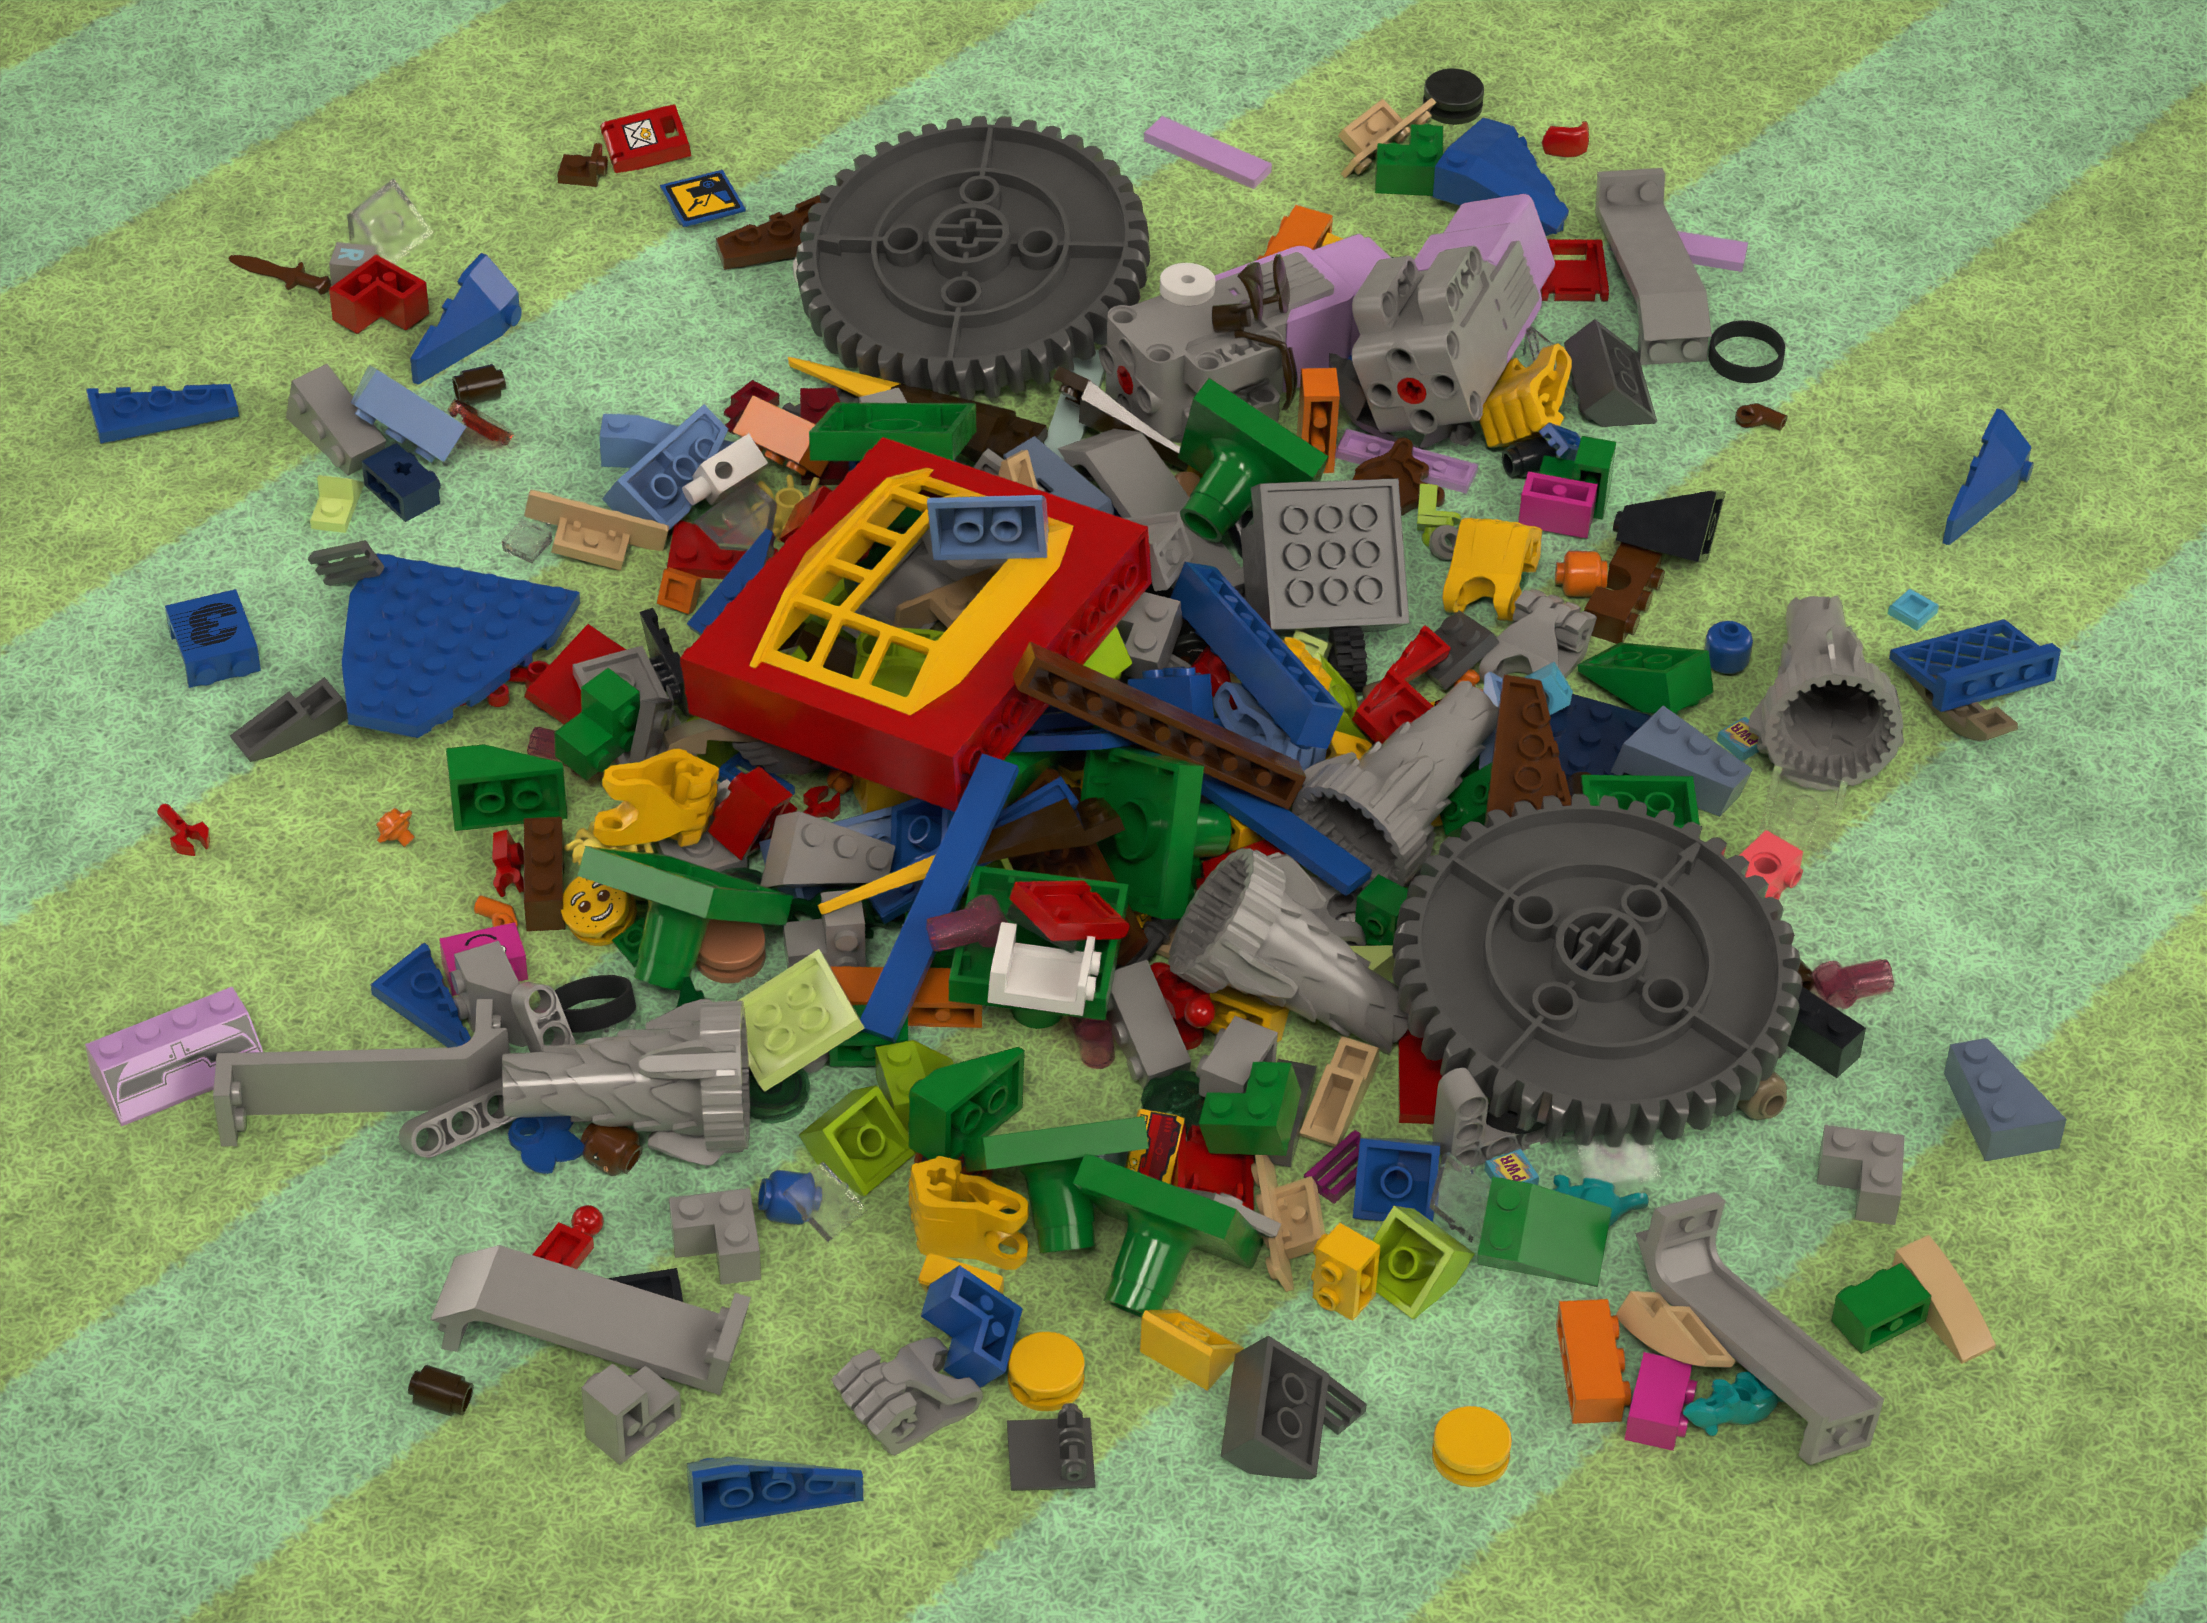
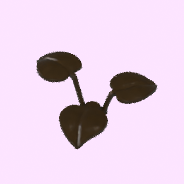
M1276 254L1273 261L1275 285L1273 295L1263 299L1264 286L1261 266L1259 262H1252L1237 276L1244 284L1250 302L1244 304L1213 305L1212 324L1215 333L1234 332L1235 338L1254 340L1275 346L1280 350L1286 384V401L1282 410H1287L1295 397L1298 381L1292 347L1287 348L1285 342L1244 331L1245 327L1251 326L1250 309L1253 311L1255 321L1262 320L1263 305L1278 301L1280 313H1287L1290 287L1282 255Z

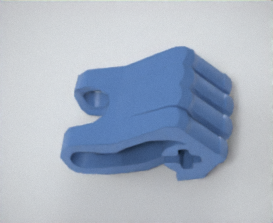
M1225 682L1218 688L1213 704L1226 729L1299 761L1303 771L1325 760L1327 749L1311 747V749L1306 750L1293 745L1290 742V737L1282 728L1275 725L1271 715L1257 704V699L1242 687V683ZM1230 695H1232L1235 701L1236 710H1233L1230 706Z

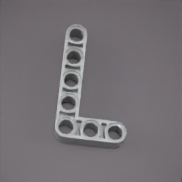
M524 982L515 988L511 997L512 1007L530 1052H542V1046H545L543 1035L550 1027H552L555 1035L550 1045L576 1044L559 998L553 988L533 982ZM538 991L541 999L540 1004L532 1011L529 1006V998L533 992ZM501 1077L408 1120L399 1131V1142L408 1153L430 1158L519 1117H510L504 1114ZM496 1095L499 1102L498 1109L494 1114L489 1115L487 1103L490 1098ZM461 1112L464 1118L463 1125L454 1132L451 1124L452 1118L455 1114ZM426 1128L428 1131V1141L423 1147L419 1148L416 1144V1136L420 1130Z
M1457 1068L1449 1071L1439 1081L1432 1139L1433 1142H1440V1154L1454 1173L1459 1172V1168L1468 1165L1472 1168L1484 1164L1485 1161L1501 1154H1507L1518 1149L1522 1151L1529 1149V1145L1537 1142L1544 1144L1553 1141L1546 1138L1545 1127L1531 1133L1515 1134L1503 1132L1487 1125L1488 1099L1468 1069ZM1511 1110L1507 1112V1114L1517 1115V1113ZM1564 1130L1561 1138L1565 1137L1564 1133L1570 1132V1130Z

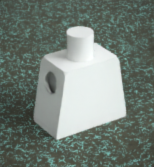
M748 433L700 464L692 476L693 481L682 487L683 493L692 505L705 498L710 505H715L756 481L768 462Z

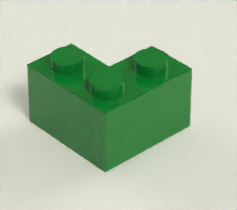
M1411 124L1409 145L1378 143L1375 193L1433 196L1435 166L1443 155L1444 126Z
M1582 436L1575 461L1544 456L1539 474L1598 484L1593 518L1603 520L1611 489L1616 442Z
M606 668L581 687V713L554 732L555 757L587 781L596 773L607 769L612 761L624 752L631 751L640 710V691L610 668Z
M1253 1062L1245 1093H1206L1199 1126L1209 1153L1286 1156L1301 1096V1090L1292 1063Z

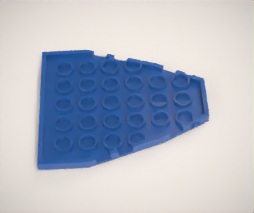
M377 553V557L385 567L379 576L360 579L349 595L342 654V674L348 724L415 738L423 736L430 732L434 726L452 719L453 709L466 702V705L472 707L485 699L510 679V671L517 665L526 667L533 662L532 654L542 647L548 650L554 646L580 604V592L558 586L552 587L531 583L527 580H515L494 574L463 570L459 567H447L431 564L426 561H416L395 557L390 554Z

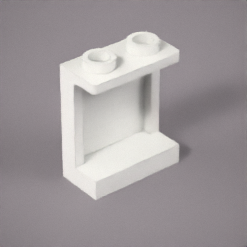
M1001 922L990 971L988 1003L1083 1016L1085 1001H1093L1096 977H1091V975L1098 976L1101 952L1094 951L1095 937L1087 936L1084 952L1015 943L1017 924Z

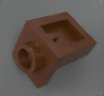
M602 143L594 144L591 157L578 154H564L557 174L558 183L597 187L600 176H606L608 168V157L602 154Z

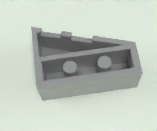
M325 364L292 380L286 418L317 446L336 467H339L348 476L362 469V460L385 449L386 439L374 424L371 425L355 414L358 407L351 403L353 396L329 365Z
M800 811L776 816L761 885L768 888L863 886L889 875L895 845Z
M1148 960L1115 970L1105 1021L1127 1059L1128 1070L1133 1080H1139L1142 1088L1147 1090L1187 1077L1192 1061Z

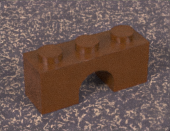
M1621 542L1609 564L1607 587L1597 586L1584 608V611L1590 612L1597 617L1591 636L1618 644L1620 642L1624 643L1628 634L1634 635L1640 622V612L1646 613L1648 611L1653 596L1652 590H1659L1664 579L1665 570L1660 569L1662 554Z
M562 817L524 818V909L526 931L565 930V921L561 914L564 893L563 874H565Z

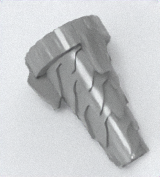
M1809 596L1801 600L1795 597L1787 606L1786 629L1788 640L1787 644L1784 643L1782 648L1778 677L1775 679L1774 685L1769 687L1766 696L1751 713L1748 722L1749 732L1759 735L1757 743L1759 752L1761 754H1769L1771 763H1774L1779 770L1784 771L1790 779L1798 780L1800 784L1816 786V788L1840 789L1848 785L1854 786L1862 783L1865 779H1871L1876 776L1897 755L1898 748L1902 747L1904 743L1902 732L1903 719L1897 690L1891 684L1890 678L1886 673L1881 672L1879 667L1873 663L1865 662L1862 653L1863 644L1853 632L1852 626L1846 627L1843 605L1838 596L1831 598Z
M1470 681L1459 682L1436 706L1429 709L1409 724L1408 721L1403 723L1383 744L1377 741L1359 760L1355 753L1350 752L1320 761L1304 771L1306 779L1302 789L1298 792L1292 803V813L1372 869L1370 879L1361 885L1362 891L1378 874L1403 887H1409L1411 881L1415 877L1420 876L1422 864L1431 854L1436 835L1432 831L1434 827L1431 823L1451 803L1447 797L1463 781L1461 774L1486 749L1482 743L1496 729L1499 708L1492 703L1491 699L1483 691L1473 687Z
M1240 848L1236 852H1232L1209 874L1187 906L1175 932L1169 951L1168 963L1171 972L1207 994L1216 993L1219 989L1222 990L1226 986H1230L1246 995L1248 993L1253 994L1270 1005L1286 1007L1312 1022L1318 1019L1344 1036L1349 1037L1352 1033L1370 1045L1378 1047L1385 1054L1390 1053L1393 1043L1397 1042L1408 1029L1407 1020L1409 1014L1400 1010L1397 1001L1399 987L1369 969L1370 961L1355 953L1341 937L1330 931L1322 920L1310 911L1311 909L1322 908L1326 903V897L1320 893L1314 881L1294 858L1288 854L1282 855L1278 852L1266 856L1260 851H1253L1250 848Z
M700 999L686 1003L647 1022L646 1029L619 1031L617 1036L588 1039L582 1044L542 1046V1052L506 1053L502 1055V1093L505 1116L520 1118L571 1116V1122L592 1121L596 1125L607 1127L634 1126L636 1131L652 1132L648 1136L649 1149L658 1150L668 1156L702 1165H713L724 1153L743 1152V1150L749 1147L750 1084L747 1027L743 1001L712 1002L710 999Z

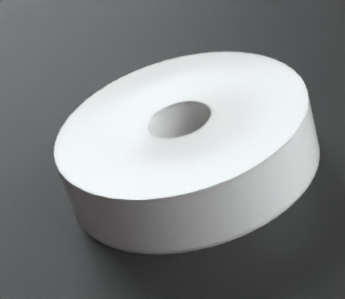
M1194 263L1174 264L1167 267L1161 273L1160 294L1164 299L1178 305L1192 306L1202 304L1214 295L1216 279L1214 274L1204 266Z

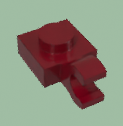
M751 380L731 396V405L724 411V416L730 418V421L725 424L729 429L728 432L735 435L733 430L752 396L778 406L780 394Z

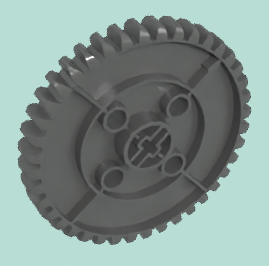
M975 116L972 118L971 125L966 126L962 125L959 118L949 119L946 128L938 130L937 126L933 123L925 124L922 126V135L916 137L910 131H904L898 134L899 143L894 146L888 142L876 144L875 157L872 158L867 154H862L853 159L855 171L850 169L840 170L835 175L837 186L830 185L824 187L820 192L821 203L811 206L808 212L809 222L802 226L800 233L801 244L796 252L798 263L796 277L804 312L810 318L811 327L815 334L823 338L824 346L828 351L839 354L841 363L847 368L859 367L860 374L876 378L881 376V379L901 384L905 383L906 386L932 389L933 392L949 395L950 391H958L959 398L972 400L975 391L984 390L985 396L988 399L998 398L1001 387L1009 386L1011 391L1016 394L1024 392L1026 390L1025 381L1033 379L1038 385H1044L1051 382L1050 371L1057 370L1058 366L1069 371L1075 370L1074 357L1083 361L1093 358L1096 355L1094 343L1099 345L1107 344L1108 311L1114 306L1138 304L1141 298L1140 289L1145 286L1148 278L1147 267L1150 262L1148 224L1143 213L1142 201L1138 194L1134 193L1132 182L1127 176L1121 175L1120 167L1114 160L1104 159L1102 150L1097 146H1087L1084 148L1083 138L1076 134L1068 135L1062 139L1061 128L1053 125L1047 126L1042 132H1039L1037 121L1024 120L1019 127L1013 126L1011 117H999L995 125L987 124L985 116Z
M1573 794L1570 806H1562L1559 798L1550 795L1543 796L1540 810H1535L1530 802L1524 800L1515 802L1511 818L1504 811L1495 809L1487 813L1485 826L1479 822H1469L1462 827L1460 838L1448 837L1442 842L1439 854L1429 856L1422 864L1420 876L1415 877L1408 887L1407 898L1399 910L1397 929L1392 947L1395 959L1392 976L1394 983L1399 987L1397 1001L1400 1010L1409 1014L1407 1027L1411 1035L1423 1038L1421 1052L1426 1059L1433 1061L1443 1059L1440 1075L1443 1077L1449 1071L1457 1068L1468 1069L1484 1095L1490 1098L1488 1113L1496 1118L1501 1117V1115L1509 1110L1517 1113L1515 1123L1519 1129L1527 1131L1537 1121L1545 1124L1546 1138L1557 1141L1561 1138L1564 1130L1574 1131L1576 1143L1583 1146L1591 1144L1594 1134H1603L1605 1143L1610 1148L1621 1147L1625 1134H1632L1636 1143L1641 1146L1652 1145L1657 1129H1660L1668 1139L1682 1138L1686 1122L1694 1129L1703 1130L1711 1125L1714 1113L1717 1116L1727 1117L1736 1110L1738 1100H1749L1757 1093L1760 1081L1767 1080L1774 1073L1777 1061L1786 1052L1791 1031L1794 1029L1799 1012L1798 999L1802 989V979L1797 973L1801 962L1799 950L1792 946L1795 935L1791 924L1781 920L1784 911L1782 904L1773 897L1765 898L1769 885L1766 880L1757 875L1746 877L1750 862L1743 856L1734 855L1728 859L1725 858L1724 854L1727 843L1721 838L1713 837L1707 842L1699 839L1702 826L1695 822H1689L1682 828H1678L1673 825L1675 819L1673 812L1662 810L1655 818L1646 815V804L1639 801H1633L1628 810L1619 809L1618 800L1614 796L1604 795L1600 806H1591L1586 795Z

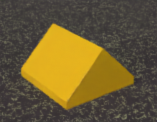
M1177 1309L1145 1310L1141 1318L1140 1352L1207 1391L1234 1362L1235 1354L1244 1349L1239 1344Z

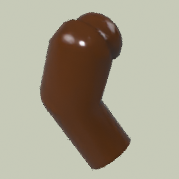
M1759 403L1742 405L1737 409L1735 420L1741 427L1752 428L1767 425L1779 431L1785 426L1788 418L1787 415Z

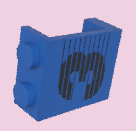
M236 589L165 605L168 630L171 639H176L185 664L189 688L200 685L206 686L217 681L233 677H244L250 673L261 671L258 646Z

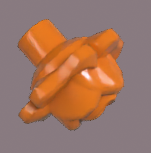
M394 808L385 813L379 822L376 823L381 833L377 841L382 843L386 840H398L403 847L415 838L408 830L412 811L408 810L401 813L397 808Z

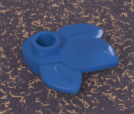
M571 1116L519 1117L513 1121L508 1131L509 1142L512 1147L521 1151L522 1162L528 1168L542 1174L552 1173L556 1162L571 1161L583 1155L584 1144L580 1142V1139L568 1131L574 1123L571 1122Z

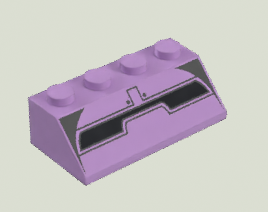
M233 987L85 1044L90 1073L121 1126L213 1090L217 1053L263 1052L249 1013Z

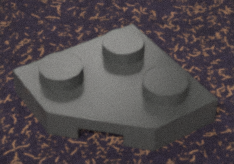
M1458 611L1442 622L1441 627L1434 632L1451 647L1448 657L1424 673L1431 681L1447 690L1500 642L1493 632L1466 614Z
M661 697L641 700L628 763L641 762L659 754L663 743V732L673 728L675 710L671 709L673 700Z

